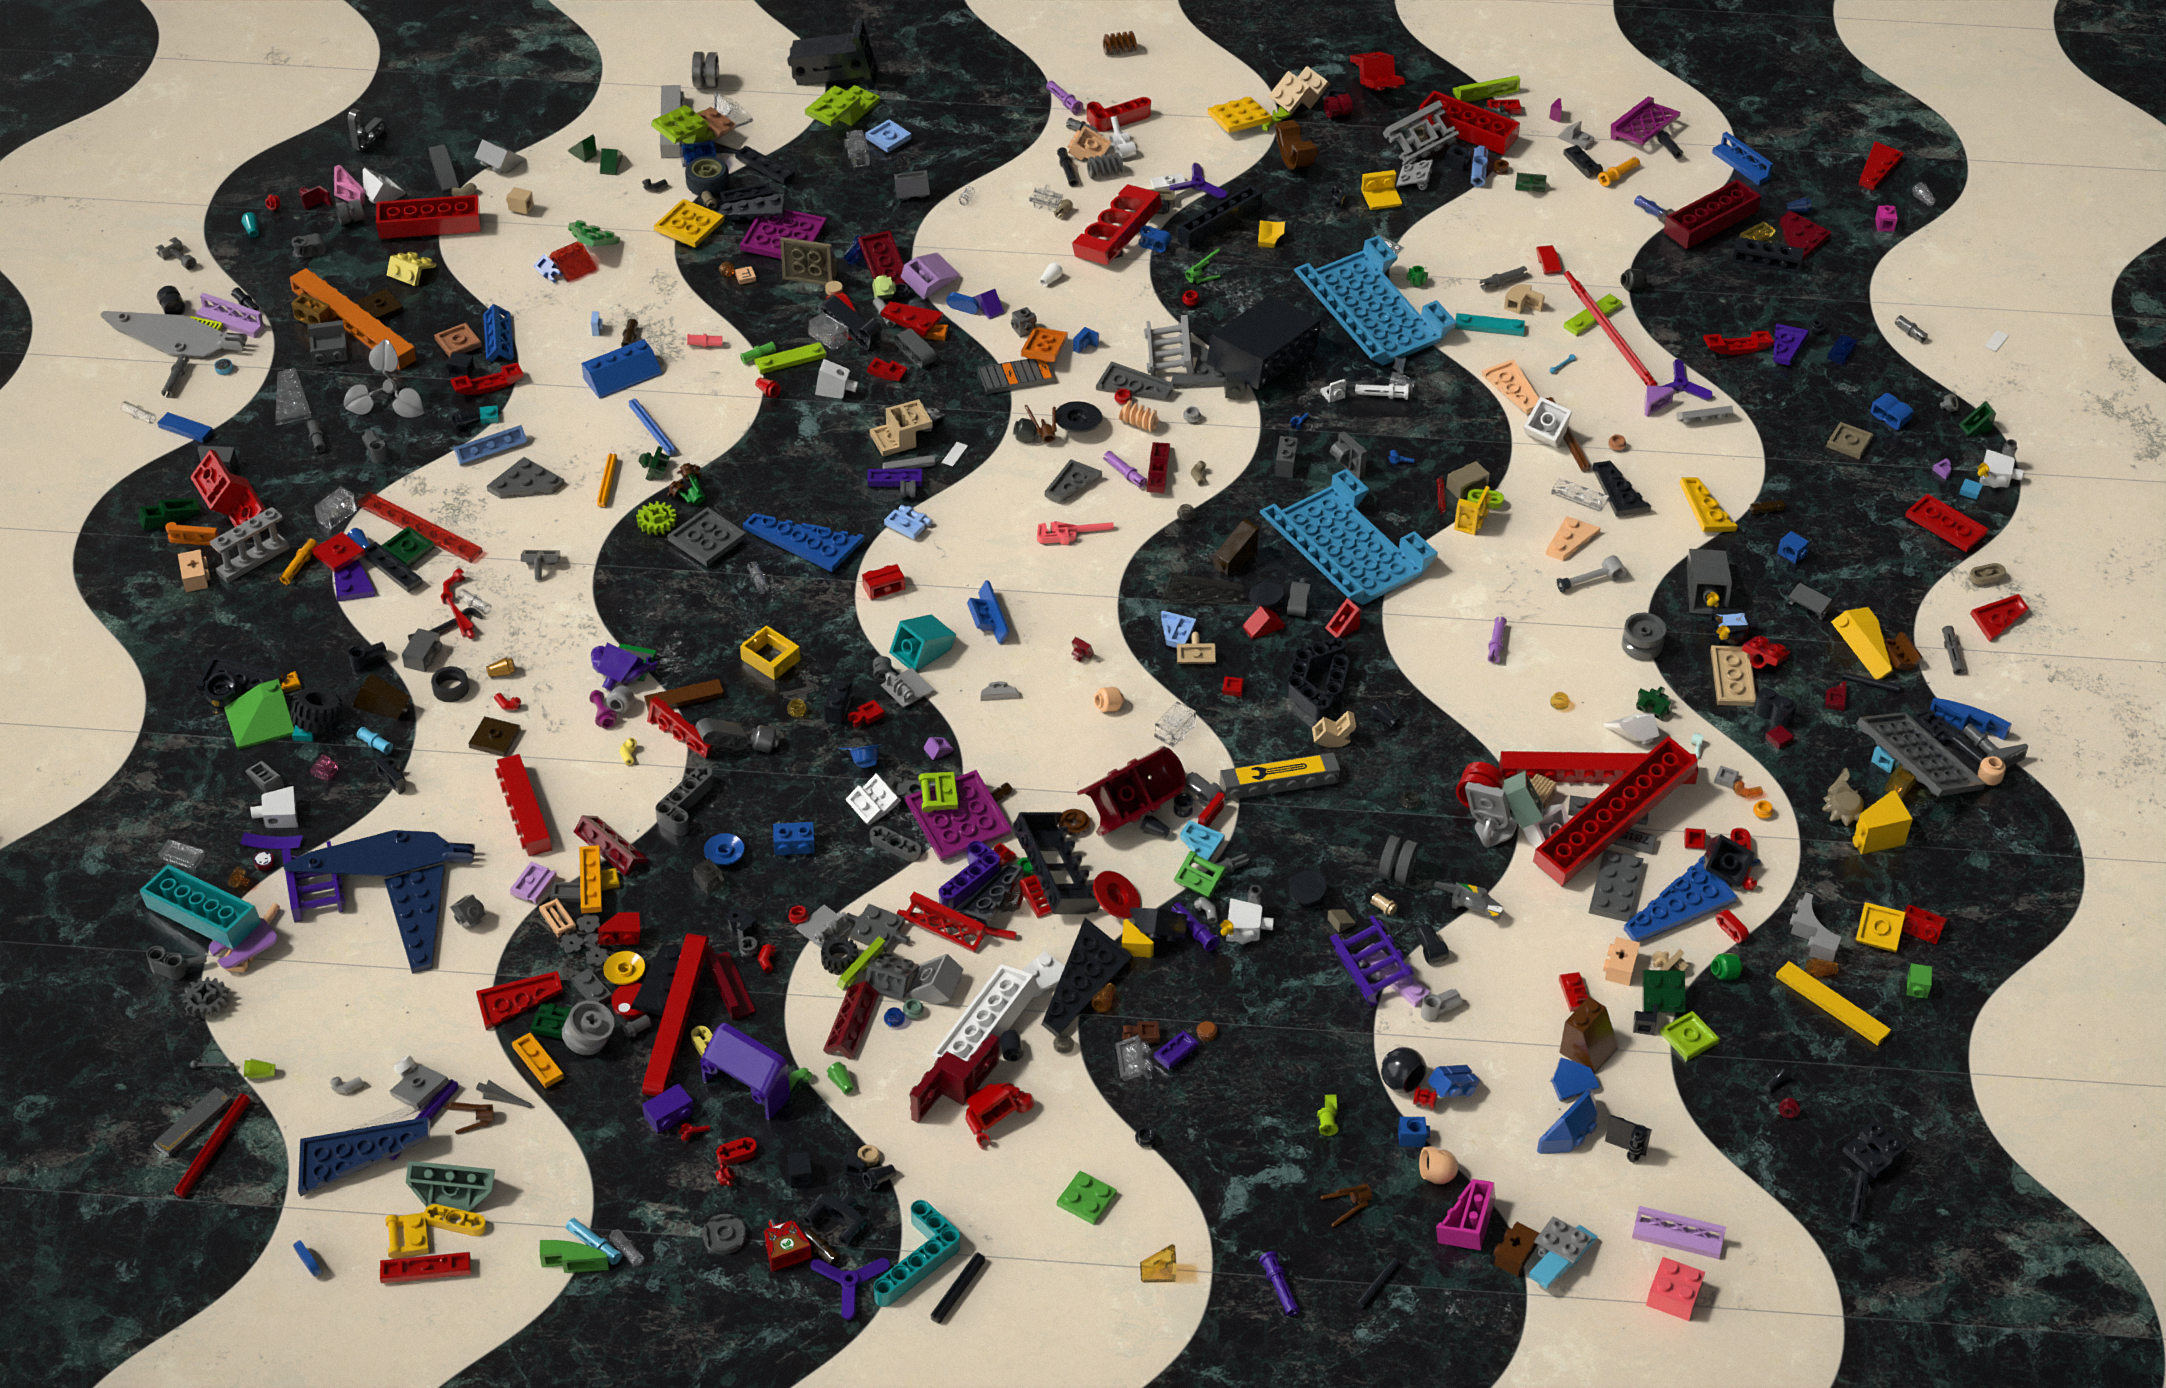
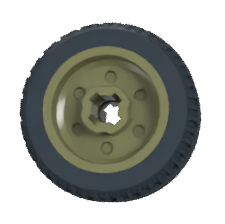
M711 156L699 157L691 161L686 167V185L696 195L701 196L703 192L709 191L712 196H715L725 191L729 185L728 166L719 158Z

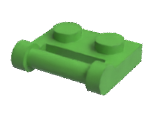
M1191 850L1176 874L1174 881L1210 899L1219 881L1224 877L1227 867L1223 865L1218 866L1197 856L1198 854ZM1193 863H1196L1214 872L1215 874L1212 877L1194 867H1191V865Z

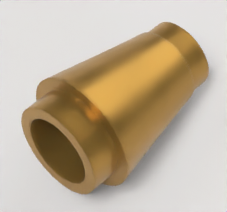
M505 657L486 666L489 677L512 675V673L516 672L512 657Z

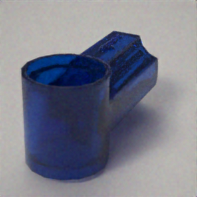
M856 235L852 246L844 254V259L850 265H854L863 257L858 243V237L863 236Z

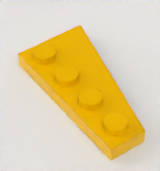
M1682 477L1679 482L1702 532H1736L1738 525L1735 522H1731L1728 513L1719 508V502L1709 496V490L1698 477Z

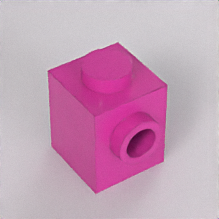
M1878 206L1875 217L1878 231H1895L1897 223L1895 206Z

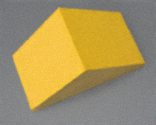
M1127 918L1123 921L1122 947L1133 957H1152L1154 942L1144 933H1141Z

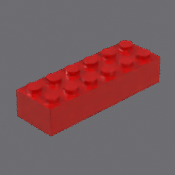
M1433 91L1419 106V110L1440 100L1443 105L1441 109L1445 111L1440 118L1447 129L1454 126L1455 132H1459L1457 138L1478 146H1485L1486 149L1504 155L1519 136L1520 122L1437 91ZM1433 115L1427 117L1431 126L1435 124L1432 120Z
M478 195L377 202L376 225L379 239L481 232Z

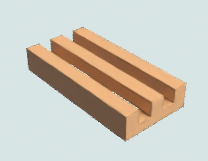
M558 899L539 906L541 914L558 938L562 936V933L568 934L570 929L572 931L576 930V924ZM552 906H556L568 925L563 923ZM546 909H548V910L550 911V913L552 914V916L554 917V919L556 920V922L559 924V926H560L561 928H559V927L557 926V924L554 922V920L552 919V917L550 916V914L547 912Z

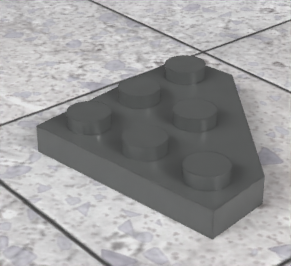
M523 457L489 483L487 491L500 499L508 498V495L518 494L519 497L534 496V493L541 492L549 495L564 485V479Z

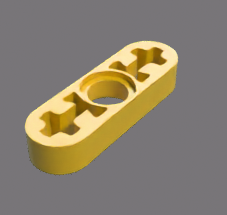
M439 1204L429 1205L424 1211L426 1223L432 1227L470 1236H480L486 1231L485 1218L477 1213ZM453 1217L461 1218L459 1223L452 1224L449 1222Z

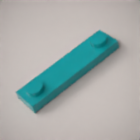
M1456 313L1457 324L1455 329L1516 336L1524 335L1525 320Z

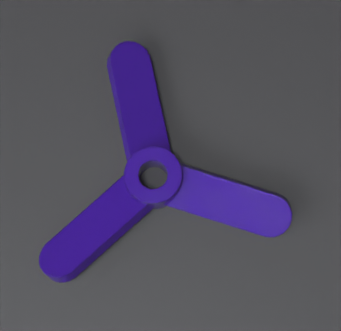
M1196 162L1192 165L1191 181L1169 185V190L1173 191L1193 188L1195 190H1202L1221 200L1227 197L1225 190L1205 181L1202 177V167Z
M1675 359L1673 362L1674 382L1661 387H1672L1676 391H1685L1704 400H1710L1712 398V391L1689 382L1685 377L1684 363L1679 359Z
M880 1258L855 1271L848 1270L844 1272L819 1259L811 1262L812 1270L841 1283V1314L845 1320L853 1319L856 1314V1289L858 1285L887 1271L890 1266L886 1258Z

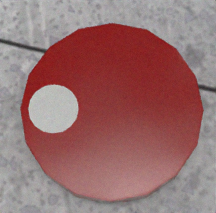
M641 983L621 985L615 990L612 995V1007L617 1015L619 1014L625 1019H638L648 1014L630 1009L642 985Z

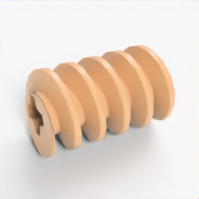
M1129 400L1122 407L1119 420H1124L1126 423L1130 422L1131 425H1136L1139 428L1143 427V429H1149L1150 432H1153L1159 421L1157 410H1153L1151 413V408L1148 407L1144 411V405H1141L1138 409V403H1135L1132 407V401Z

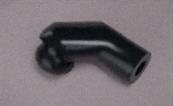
M651 179L642 181L643 188L649 191H658L668 187L665 179L656 183H651Z

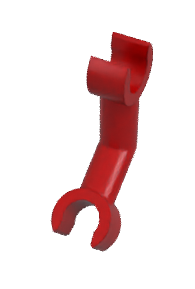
M460 568L456 569L453 575L443 582V593L441 594L443 604L446 598H451L454 602L450 586L457 581L462 582L466 578L462 575L464 571Z

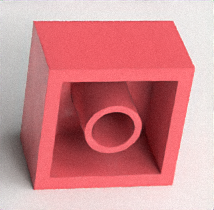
M1662 1257L1649 1291L1646 1306L1689 1321L1702 1287L1705 1271Z

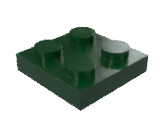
M409 526L381 545L407 567L435 548L434 542Z
M1643 970L1642 1012H1652L1654 1003L1658 1004L1657 1012L1685 1013V971Z

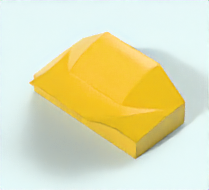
M1260 220L1258 247L1275 248L1277 239L1284 234L1285 222Z

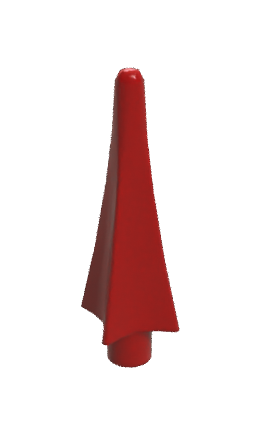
M447 598L446 601L455 616L462 637L467 635L469 639H473L476 636L473 630L474 624L466 618L450 598Z

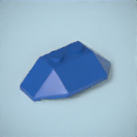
M1589 1087L1550 1129L1539 1138L1538 1153L1571 1152L1576 1146L1580 1147L1588 1133L1592 1134L1598 1125L1596 1123L1598 1112L1592 1088Z

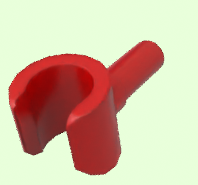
M685 1123L682 1125L679 1134H683L682 1140L688 1141L693 1133L709 1131L710 1126L693 1127Z

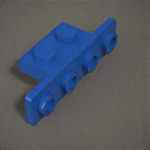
M985 580L978 592L980 599L969 598L967 604L976 628L993 631L997 642L1002 644L1009 634V628L991 583Z

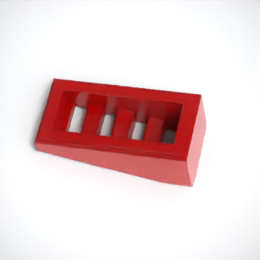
M1032 875L1020 880V891L1036 917L1039 918L1052 913L1037 876ZM1046 904V906L1038 908V906Z

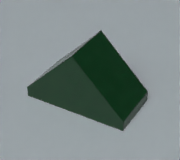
M594 134L568 149V152L584 163L597 156Z
M602 148L600 174L616 175L623 153L618 149Z
M1985 401L1959 425L1969 437L1991 432L1996 412Z

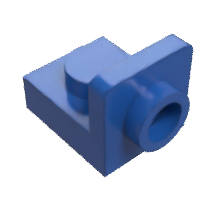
M1084 327L1073 340V351L1076 353H1080L1088 345L1098 347L1099 333Z

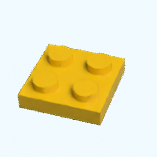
M1865 902L1855 942L1896 952L1906 912Z

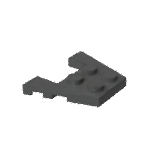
M1191 342L1192 355L1198 358L1192 376L1174 373L1171 380L1174 383V389H1177V386L1192 388L1193 385H1202L1203 388L1224 387L1226 373L1206 364L1209 349Z

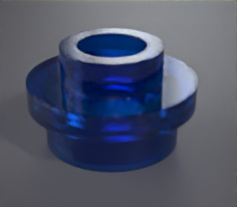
M896 1007L888 1009L884 1015V1022L889 1027H899L905 1021L904 1013Z

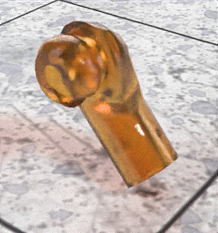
M1742 781L1734 783L1733 791L1744 798L1749 799L1763 795L1761 786L1748 789L1744 787L1745 784Z

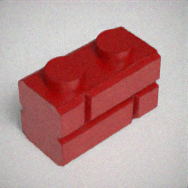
M898 564L887 565L884 568L874 571L870 570L862 574V585L871 600L905 590V577Z

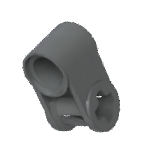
M320 234L296 236L291 240L294 246L293 256L295 258L303 259L320 256L326 252L325 243Z

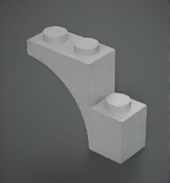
M1805 893L1803 900L1799 899L1795 908L1798 911L1797 914H1792L1789 923L1793 925L1791 934L1809 940L1807 947L1811 948L1810 957L1833 964L1841 936L1830 932L1817 920L1812 909L1813 895Z

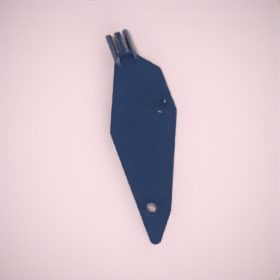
M392 830L308 852L284 864V870L287 872L387 877L441 862L471 864L474 860L475 844L449 843L435 832Z

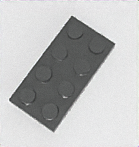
M1604 850L1589 914L1624 922L1629 921L1644 858Z

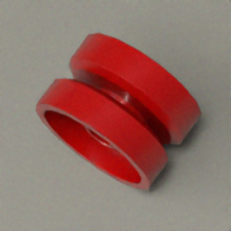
M1473 762L1468 764L1456 787L1458 800L1470 809L1465 790L1467 783H1480L1484 786L1503 789L1505 780L1503 773L1489 763Z

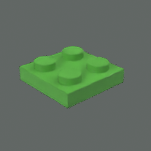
M1079 1171L1058 1198L1057 1206L1094 1225L1117 1195V1189Z

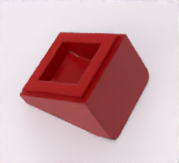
M1685 828L1684 847L1705 849L1706 829Z

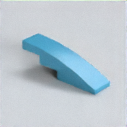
M1578 1225L1576 1229L1588 1234L1592 1239L1575 1262L1572 1263L1549 1251L1529 1272V1278L1545 1289H1548L1556 1278L1560 1279L1569 1267L1573 1268L1598 1239V1236L1583 1226Z

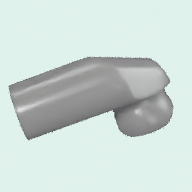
M1200 897L1199 900L1194 902L1196 909L1199 911L1204 909L1206 911L1209 923L1217 922L1216 907L1205 897Z
M336 1076L330 1081L332 1090L344 1094H349L364 1086L360 1077L349 1082H343L340 1077Z

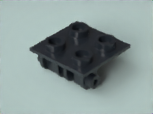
M1610 1115L1605 1142L1628 1150L1627 1159L1635 1163L1641 1155L1646 1157L1652 1129L1627 1121L1624 1118Z

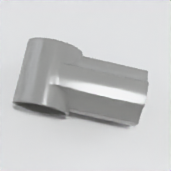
M1450 989L1438 995L1427 994L1423 998L1421 1017L1426 1021L1432 1022L1438 1019L1439 1014L1461 1006L1462 999L1460 993L1456 989Z

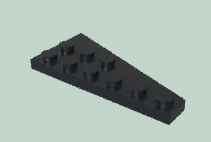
M1086 917L1080 927L1041 1024L1055 1037H1058L1133 956Z

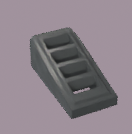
M2021 744L1988 752L1987 757L1994 756L2000 758L2005 763L2006 768L2025 759L2028 745Z
M263 761L246 770L247 775L264 793L280 790L285 787L281 776Z

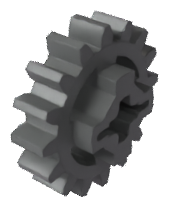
M206 977L205 981L198 978V983L191 982V988L185 987V993L182 994L184 1009L187 1010L188 1014L193 1013L195 1018L199 1014L202 1019L207 1014L213 1017L214 1012L220 1014V1008H226V1002L229 1001L227 987H225L223 981L218 983L217 978H214L212 981H210L209 977Z

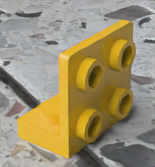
M1395 170L1363 174L1361 191L1370 210L1402 206V201L1395 188Z
M1485 487L1478 503L1459 499L1454 530L1475 536L1477 530L1482 528L1483 518H1487L1490 509L1487 507L1491 500V494H1489L1490 487Z

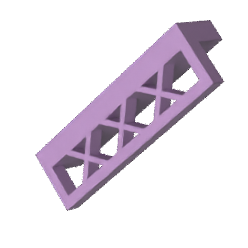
M206 293L200 295L202 307L195 313L196 317L222 322L223 328L243 333L253 338L264 329L261 312Z
M1639 1206L1632 1238L1719 1259L1726 1227ZM1641 1215L1650 1216L1652 1219L1641 1217ZM1665 1221H1671V1222H1673L1674 1224H1669V1223H1666ZM1687 1226L1695 1227L1696 1229H1690ZM1712 1231V1232L1720 1233V1235L1718 1236V1235L1710 1234L1709 1232Z

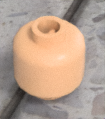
M1102 687L1094 696L1095 706L1101 712L1118 711L1124 702V696L1117 687Z
M1986 757L1980 763L1978 776L1987 785H1997L2003 780L2006 771L2005 763L1998 757Z

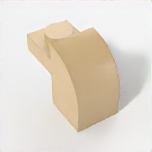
M1516 285L1506 294L1504 309L1520 314L1524 307L1541 312L1544 306L1545 295L1532 291V285Z
M1347 711L1336 722L1323 717L1312 728L1314 743L1331 748L1342 747L1351 742L1349 734L1356 728L1354 713Z

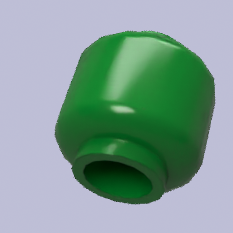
M1734 953L1717 954L1712 960L1711 971L1719 980H1734L1743 971V963L1738 955Z

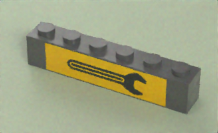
M1333 752L1220 770L1219 784L1225 794V801L1339 783L1340 768Z

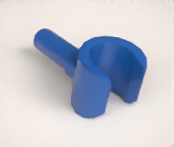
M1305 413L1301 418L1293 417L1291 419V427L1296 424V429L1300 430L1301 423L1309 417V414Z
M1391 450V456H1388L1392 464H1397L1399 461L1414 463V459L1399 456L1396 450Z

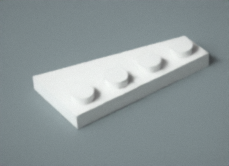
M1043 951L1021 971L1033 974L1039 986V990L1033 997L1036 998L1042 995V992L1049 988H1056L1065 966Z

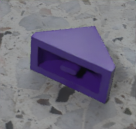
M996 289L973 297L979 302V309L988 319L1004 314Z

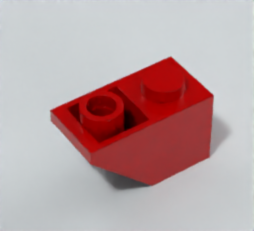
M618 912L598 928V944H639V912Z

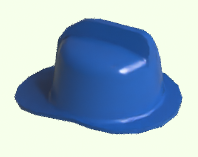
M882 744L865 747H841L839 749H848L854 763L861 768H866L877 764L879 747Z

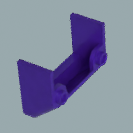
M721 1023L715 1029L700 1060L702 1080L707 1082L721 1069L750 1087L752 1099L758 1104L762 1103L765 1105L766 1119L770 1120L790 1099L788 1064L780 1054L727 1023Z

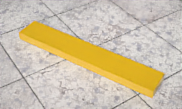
M1790 961L1776 973V978L1877 1046L1890 1034V1028Z

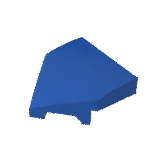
M1562 1057L1559 1059L1558 1066L1550 1081L1553 1084L1559 1101L1583 1094L1589 1087L1593 1090L1600 1087L1590 1067Z

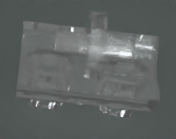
M1046 184L1044 189L1035 188L1033 194L1029 197V201L1033 202L1034 208L1040 209L1043 205H1047L1049 211L1055 212L1063 199V194L1051 191L1050 185Z

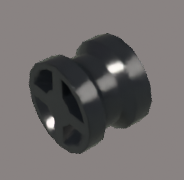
M1180 793L1174 797V814L1178 817L1186 818L1193 813V797L1190 794Z

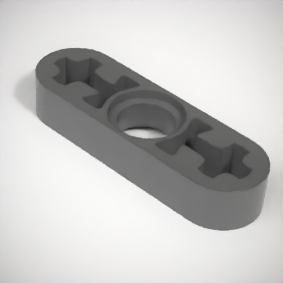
M875 826L870 830V841L875 846L909 862H915L921 858V846L918 843L883 826ZM894 841L901 843L899 846L890 845Z

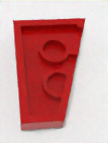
M889 302L881 311V316L907 329L911 328L922 336H926L943 318V312Z

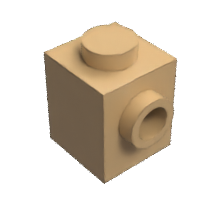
M514 187L506 197L508 209L527 214L534 205L532 191Z

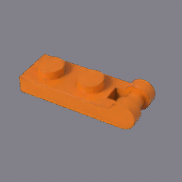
M169 522L165 525L166 531L169 533L168 539L171 543L211 546L210 541L219 537L217 528L176 525L174 522Z

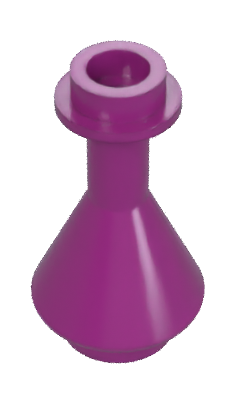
M594 690L591 692L589 700L597 706L595 723L597 726L605 729L611 728L617 720V713L604 705V693Z

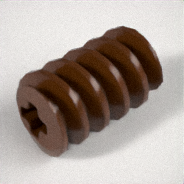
M1129 31L1128 34L1123 32L1122 35L1118 32L1116 36L1114 33H1111L1110 37L1108 34H1105L1103 37V50L1105 54L1108 49L1110 54L1113 53V49L1116 50V53H1119V48L1122 49V52H1125V47L1128 48V51H1131L1132 46L1135 51L1137 50V41L1133 31Z

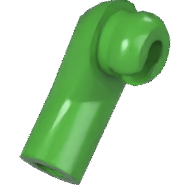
M803 1067L790 1073V1092L800 1079L807 1082L812 1078L813 1075L808 1071V1068Z

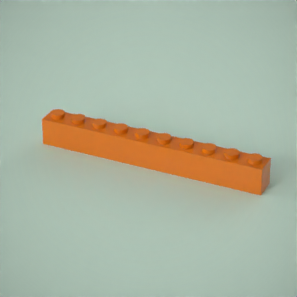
M305 268L290 277L293 292L299 296L303 293L329 304L333 321L343 320L344 329L369 348L373 349L384 339H387L397 353V368L399 370L416 361V349L411 343L409 344L400 335L398 336L389 327L387 328L380 320H376L369 312L361 309L358 304L350 301L347 296L342 295L336 288L331 287L314 272L312 273Z

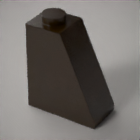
M1244 519L1215 553L1214 568L1229 576L1257 555L1259 527Z
M370 673L361 686L352 707L398 720L401 714L405 715L411 705L408 702L411 696Z

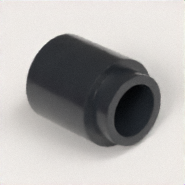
M1015 1030L1003 1032L1000 1038L1003 1058L1010 1062H1016L1024 1055L1021 1037Z

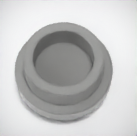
M1191 406L1186 408L1183 418L1188 422L1194 423L1200 420L1201 413L1197 407Z

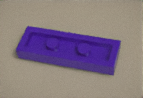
M868 469V487H901V480L906 482L915 480L916 486H922V469Z

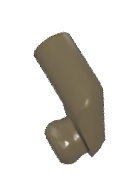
M468 183L462 188L453 187L452 195H472L477 190V187L473 183Z
M1198 461L1191 470V476L1200 486L1205 483L1202 474L1205 471L1206 463L1203 461Z

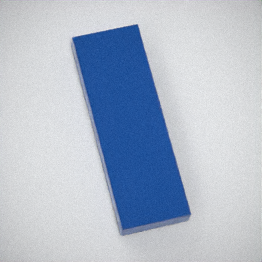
M169 412L157 422L159 428L202 443L213 433V428Z

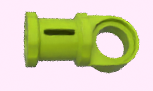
M1336 1094L1325 1095V1108H1322L1317 1113L1321 1123L1319 1132L1324 1136H1332L1338 1132V1125L1335 1124L1337 1115Z

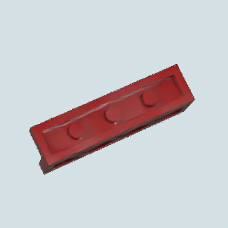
M913 891L910 896L911 904L903 916L906 921L969 951L976 952L987 933L984 924ZM915 908L923 911L924 914L923 917L917 919L910 915ZM938 918L941 920L942 925L932 927L929 925L928 920ZM955 926L959 929L960 933L951 936L947 934L946 928ZM972 934L977 939L973 945L965 942L964 936Z

